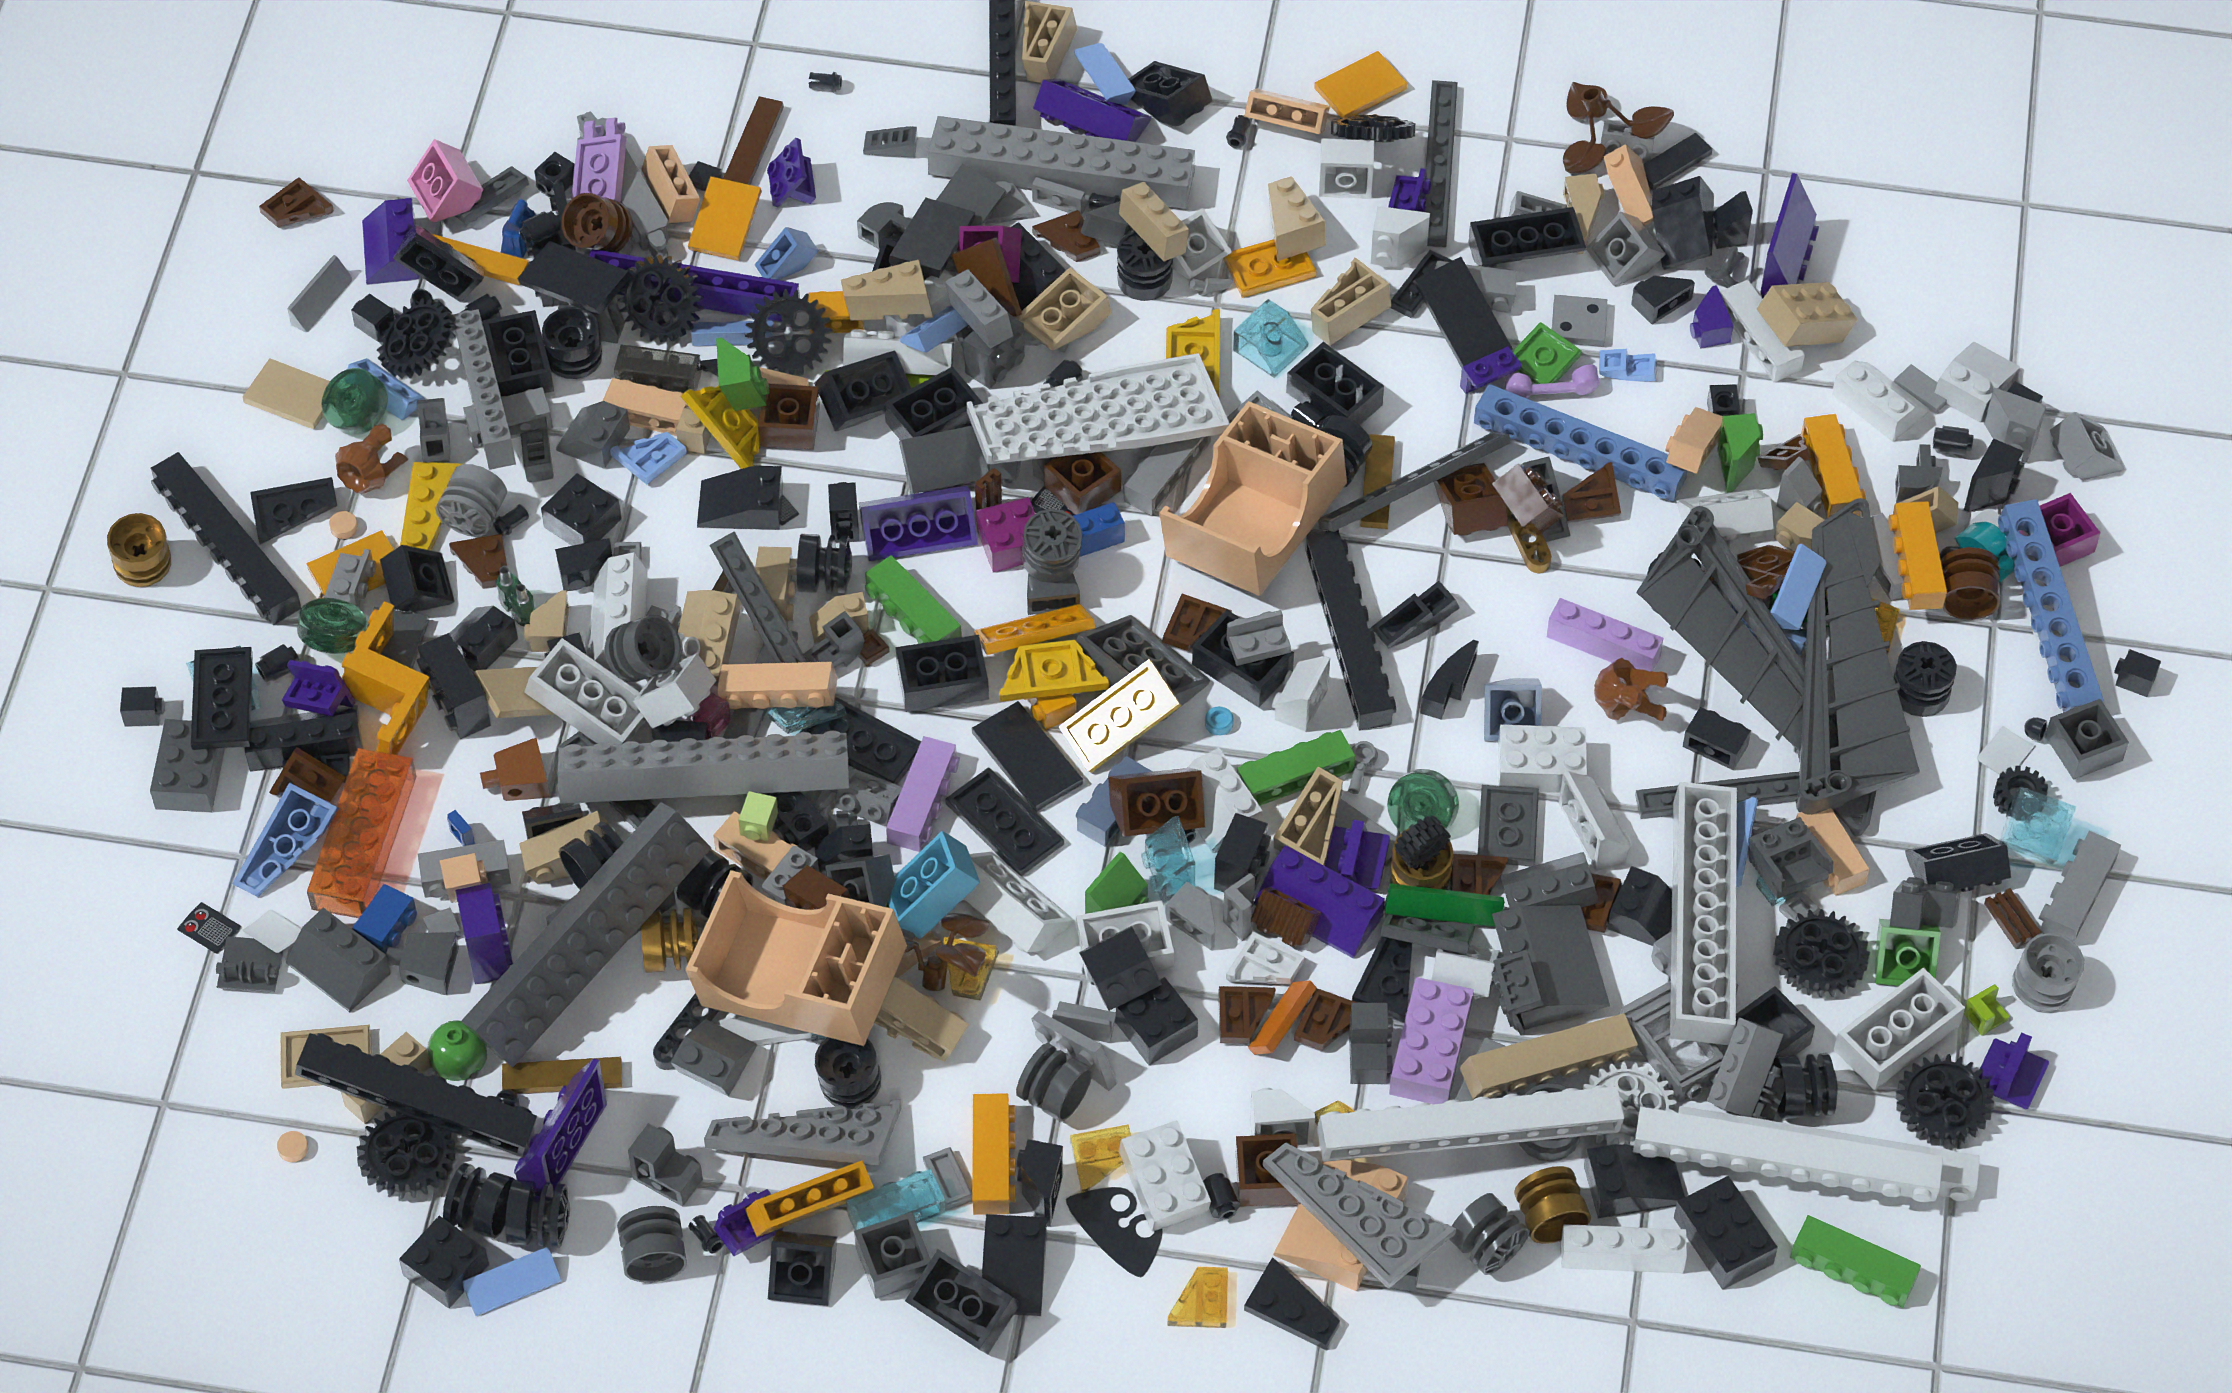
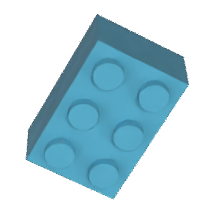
M941 831L894 876L896 882L888 899L889 908L894 909L900 928L914 933L915 937L921 939L980 883L967 846Z

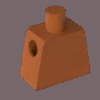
M532 738L495 752L493 757L496 769L480 772L483 789L500 786L502 797L505 801L550 797L537 738Z

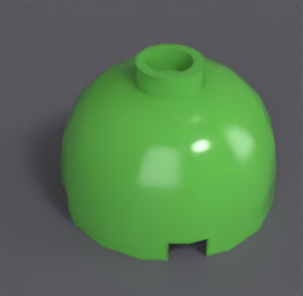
M453 1020L441 1024L431 1034L428 1041L427 1050L431 1068L437 1072L438 1076L446 1080L462 1081L471 1078L472 1073H475L478 1069L480 1071L484 1067L488 1058L487 1046L461 1020Z

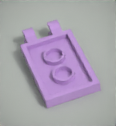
M618 118L606 119V136H603L604 128L602 125L595 126L596 121H586L584 123V139L577 140L572 198L581 193H593L621 202L627 137L622 135L626 129L625 123H617Z

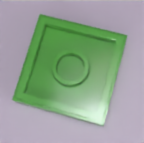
M1539 322L1512 351L1521 362V369L1517 371L1529 376L1535 384L1557 383L1582 356L1581 349L1542 322Z

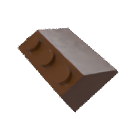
M1181 768L1108 776L1110 806L1122 836L1205 828L1201 770Z

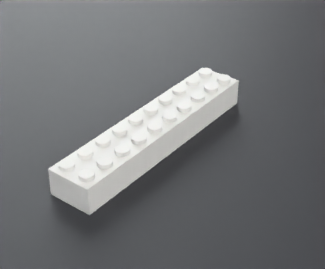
M1679 781L1673 802L1670 1039L1729 1045L1736 1026L1737 788Z

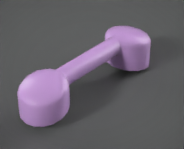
M1591 364L1576 369L1571 375L1572 382L1532 384L1531 378L1521 373L1508 374L1504 378L1506 391L1524 398H1529L1531 395L1575 392L1578 395H1587L1596 390L1600 383L1597 366Z

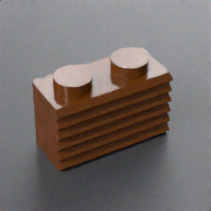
M1268 887L1262 890L1252 914L1251 922L1257 925L1256 928L1259 931L1269 935L1276 933V935L1282 937L1281 941L1292 947H1298V945L1302 946L1309 943L1321 911L1273 887Z

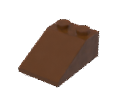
M1485 463L1464 466L1433 482L1447 525L1453 535L1466 536L1475 531H1494L1499 527L1507 526L1506 503L1492 485L1496 480Z

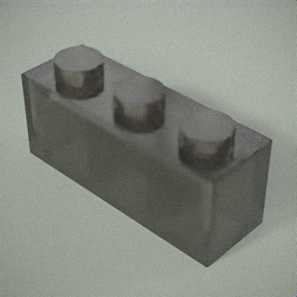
M623 344L620 345L614 367L616 379L629 380L633 383L655 386L659 389L681 393L689 389L697 391L702 373L699 354Z

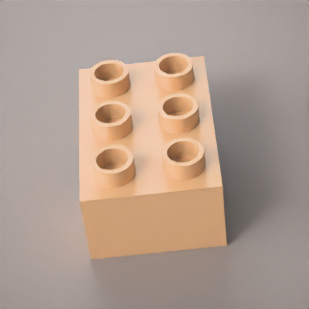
M1248 401L1214 443L1210 473L1195 503L1180 516L1172 514L1170 507L1166 505L1160 511L1159 515L1166 556L1260 596L1347 484L1342 439Z
M730 870L685 970L701 1006L864 1046L907 947L894 909L832 894H827V905L823 908L816 910L793 908L764 896L745 880L742 873Z

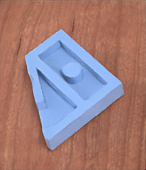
M668 432L654 435L652 438L636 440L633 446L619 449L617 445L610 449L611 456L646 485L687 454L686 447Z

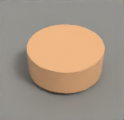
M337 512L329 520L330 531L336 538L347 539L357 532V520L351 512Z
M288 1131L279 1137L277 1150L279 1156L284 1161L297 1162L306 1156L308 1143L302 1133Z

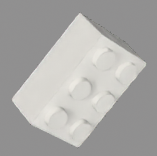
M1500 724L1498 739V786L1539 789L1541 793H1560L1564 772L1570 771L1587 776L1586 727Z
M1178 1120L1121 1139L1119 1153L1151 1232L1208 1212L1211 1200Z

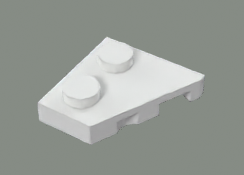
M1252 932L1228 969L1226 980L1230 982L1291 984L1304 964L1305 956L1258 933Z

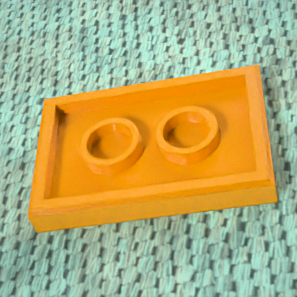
M1376 51L1314 82V89L1340 118H1348L1406 90L1408 83L1379 51Z
M710 177L688 243V249L739 261L762 193L761 187Z
M1274 239L1233 250L1223 258L1241 298L1315 278L1317 274L1307 252L1277 261Z
M382 530L306 563L308 571L323 596L326 593L340 553L362 556L364 549L371 550L372 559L376 561V570L374 576L368 579V591L386 584L380 559L394 549Z

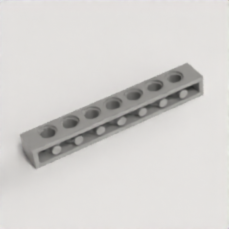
M479 309L452 314L456 318L454 324L457 326L455 329L488 468L492 470L516 465L512 440Z

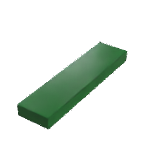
M1389 883L1384 912L1385 914L1495 927L1492 914L1503 911L1505 901L1504 897Z

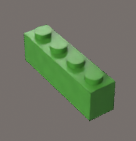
M892 555L865 572V590L872 599H877L882 604L886 614L890 617L894 616L899 621L903 631L908 635L911 634L918 644L962 637L961 625Z
M1340 729L1332 733L1326 732L1319 736V738L1308 742H1299L1289 749L1272 752L1267 757L1259 760L1247 761L1237 767V774L1258 805L1261 806L1302 791L1317 767L1336 777L1353 772L1355 754Z
M1810 1215L1806 1217L1793 1244L1790 1256L1801 1266L1817 1269L1830 1279L1846 1282L1860 1292H1868L1881 1298L1886 1304L1897 1305L1902 1308L1906 1304L1921 1268V1265Z

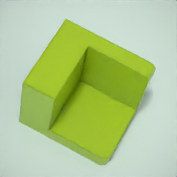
M1996 984L1969 998L1966 1003L1964 1016L1981 1036L2009 1019V1014L1996 1000L1999 991Z

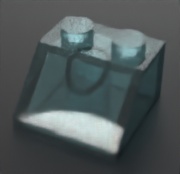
M1267 299L1233 333V351L1273 378L1309 346L1308 341L1290 313L1270 299Z
M1176 816L1145 839V851L1141 852L1143 866L1145 869L1149 868L1151 872L1149 880L1153 893L1158 892L1162 902L1169 901L1187 881L1195 886L1196 863L1179 816Z

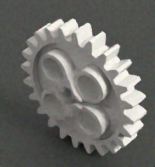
M1622 1062L1621 1068L1618 1070L1613 1064H1610L1608 1073L1600 1068L1598 1077L1591 1075L1589 1084H1584L1583 1090L1591 1089L1598 1085H1605L1607 1087L1617 1086L1624 1115L1620 1132L1597 1134L1596 1143H1600L1605 1139L1607 1145H1634L1636 1128H1628L1625 1125L1632 1124L1637 1127L1640 1107H1644L1643 1105H1651L1654 1107L1653 1109L1675 1112L1677 1101L1672 1100L1674 1091L1667 1090L1668 1081L1658 1082L1660 1075L1658 1072L1652 1076L1648 1075V1066L1639 1071L1637 1063H1634L1632 1069H1627L1625 1062ZM1627 1087L1631 1089V1091H1623L1620 1088Z

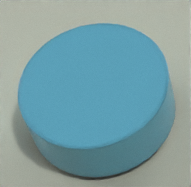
M1220 706L1211 708L1205 715L1206 729L1213 735L1220 736L1229 733L1233 727L1232 712Z

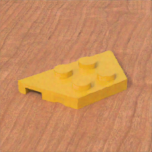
M1220 309L1212 310V315L1201 319L1195 316L1187 319L1184 323H1176L1166 327V359L1199 353L1218 397L1220 380Z
M719 385L717 387H704L697 391L689 389L684 392L680 397L739 468L743 469L754 466V455L759 453L760 446L759 420L749 409L735 411L719 388Z
M1076 640L1023 645L1018 647L1014 656V663L1008 670L1007 680L1004 687L1000 689V702L1108 690L1109 681L1106 676L1102 677L1097 671L1095 663L1089 656L1083 653L1082 647Z

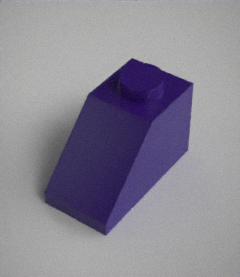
M1717 285L1712 286L1694 312L1693 323H1690L1691 337L1697 340L1700 349L1731 343L1733 323Z

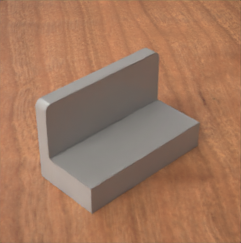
M1038 177L1035 178L1032 184V202L1067 213L1079 210L1082 215L1090 201V196L1085 195L1083 191Z
M1251 873L1224 891L1223 922L1241 941L1251 935L1252 907L1254 906L1255 877Z
M1059 1001L1057 1010H1053L1052 1018L1092 1040L1110 1043L1116 1022V1012Z

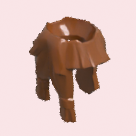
M375 425L363 441L339 447L338 452L335 453L337 477L346 488L352 489L358 494H365L374 489H380L384 486L385 480L390 474L408 461L409 458L404 454L396 452L387 462L380 463L377 452L383 445L392 441L391 428L387 427V425Z
M1619 658L1608 667L1602 669L1598 674L1594 684L1595 701L1604 710L1606 716L1612 720H1619L1632 709L1639 713L1648 714V716L1654 717L1656 720L1663 721L1667 714L1666 707L1651 702L1645 690L1650 685L1664 688L1669 678L1666 672L1636 669L1629 660Z

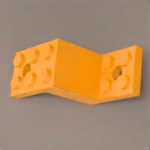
M384 601L379 610H373L366 631L362 630L357 636L354 651L352 653L348 652L342 662V668H344L342 680L350 690L353 699L390 715V721L387 725L383 724L380 727L376 737L379 740L376 749L378 766L389 770L428 705L429 676L381 655L393 635L394 605Z

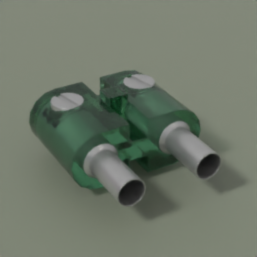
M502 566L500 568V575L496 579L497 598L507 613L511 611L512 618L520 626L525 627V624H530L531 612L535 610L533 595L524 584H521L515 575L510 573L509 567Z

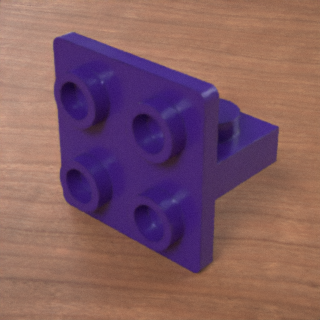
M795 137L769 163L767 168L772 205L777 208L788 197L811 204L816 199L811 158L803 155L801 139Z
M290 660L287 666L294 676V680L282 698L285 707L333 716L339 705L353 707L356 703L350 694V690L340 677L338 670L334 667L314 665L307 661Z
M1353 820L1351 829L1335 826L1325 866L1366 889L1379 890L1390 836L1367 831L1365 822Z
M2021 1032L2017 1042L2011 1040L2010 1044L1997 1038L1993 1039L1980 1069L1983 1070L1982 1079L1990 1080L1989 1089L1994 1090L1993 1096L2023 1109H2029L2047 1070L2049 1061L2028 1052L2032 1036Z

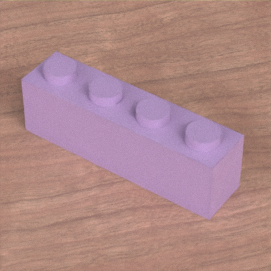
M1559 598L1549 617L1546 636L1549 639L1611 663L1619 658L1629 660L1636 669L1654 671L1661 657L1664 640L1661 636L1563 598Z
M923 736L886 827L888 844L920 852L923 843L929 842L932 833L931 823L933 819H938L942 806L940 803L942 796H947L950 789L951 780L949 778L951 773H956L959 767L960 757L956 755V744Z

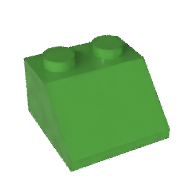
M722 337L716 338L719 388L733 409L739 411L766 406L769 384L766 378H762L759 366H755L748 355Z
M1755 413L1722 417L1717 452L1727 493L1733 492L1754 469L1756 457L1760 456L1759 440H1763L1762 424L1757 423Z
M1121 851L1085 890V914L1148 903L1147 882Z
M1879 919L1875 956V984L1900 986L1922 968L1936 979L1941 936L1939 926L1923 924L1919 930L1890 926V919Z

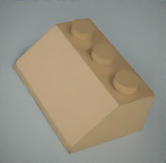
M714 590L687 591L678 633H683L684 637L697 638L700 643L699 656L716 679V682H719L722 664H729L742 603L736 594Z

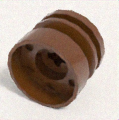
M581 193L573 197L566 205L562 215V230L565 238L572 245L585 250L596 249L616 253L623 249L632 234L633 220L628 208L619 201L593 193Z
M1967 547L1949 552L1941 559L1947 590L1943 605L1944 612L1958 619L1975 620L1985 618L1999 608L2001 602L2000 585L1998 583L2000 578L1999 561L1993 553L1981 548Z

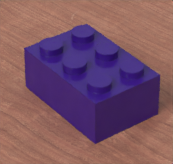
M491 883L457 889L455 891L475 984L499 980L508 970V966L513 964L499 893H492Z

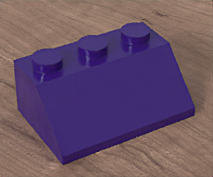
M412 198L385 200L362 220L367 285L420 279L419 275L393 259L404 236L416 224Z

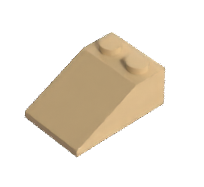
M1069 267L1022 311V315L1015 318L1024 323V330L1053 351L1092 332L1112 313L1108 296Z

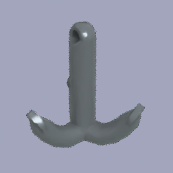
M1733 246L1729 249L1720 270L1714 271L1706 267L1704 274L1709 279L1722 280L1728 287L1736 285L1740 282L1734 280L1730 275L1744 261L1745 255L1742 252H1738V248Z

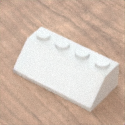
M634 552L609 557L594 578L589 657L607 670L610 668L605 658L604 647L606 637L610 631L621 624L645 617L648 570Z
M992 851L970 854L980 883L962 900H966L972 905L973 911L976 914L991 921L996 931L1010 937L1019 950L1026 953L1041 951L1071 926L1074 921L1071 917Z

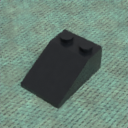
M1153 61L1128 78L1135 88V93L1131 100L1157 121L1174 127L1184 124L1186 119L1203 111L1205 106L1213 102L1205 74Z
M1697 176L1652 190V215L1657 243L1665 253L1661 258L1662 268L1666 270L1712 256L1714 193L1702 177Z
M895 350L826 371L814 383L819 388V396L835 432L859 425L885 414V402L911 389Z
M754 465L701 480L697 528L780 530L784 487L782 466Z
M1612 1144L1586 1149L1584 1170L1597 1218L1676 1206L1677 1201L1685 1197L1676 1162L1666 1157L1656 1156L1650 1158L1642 1156L1640 1153L1633 1152L1634 1145Z
M986 1214L982 1278L1021 1302L1014 1315L1041 1316L1047 1246V1217Z

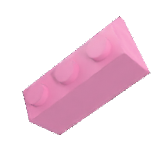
M437 139L432 141L407 179L429 220L434 223L470 211L474 203L480 199L484 190L460 149Z

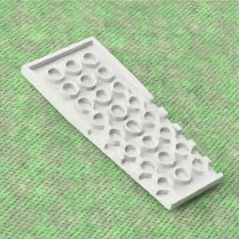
M1199 353L1088 374L1087 380L1077 382L1075 377L1064 379L1063 385L1053 388L1047 383L1039 385V391L1024 394L1023 389L1013 391V397L1001 400L995 395L988 397L987 403L973 406L971 401L967 402V414L987 464L1129 448L1137 449L1139 447L1222 434L1230 424Z

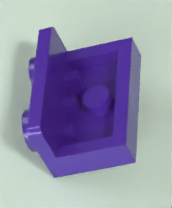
M1420 168L1418 177L1396 175L1388 205L1389 208L1425 212L1426 199L1424 198L1426 194H1430L1431 179L1427 178L1425 168Z
M1505 347L1463 366L1460 388L1467 394L1521 369V362L1509 347Z
M768 1189L760 1193L752 1192L741 1203L735 1206L729 1204L718 1213V1219L713 1229L734 1257L775 1236L777 1230L756 1237L745 1211L755 1200L771 1195Z

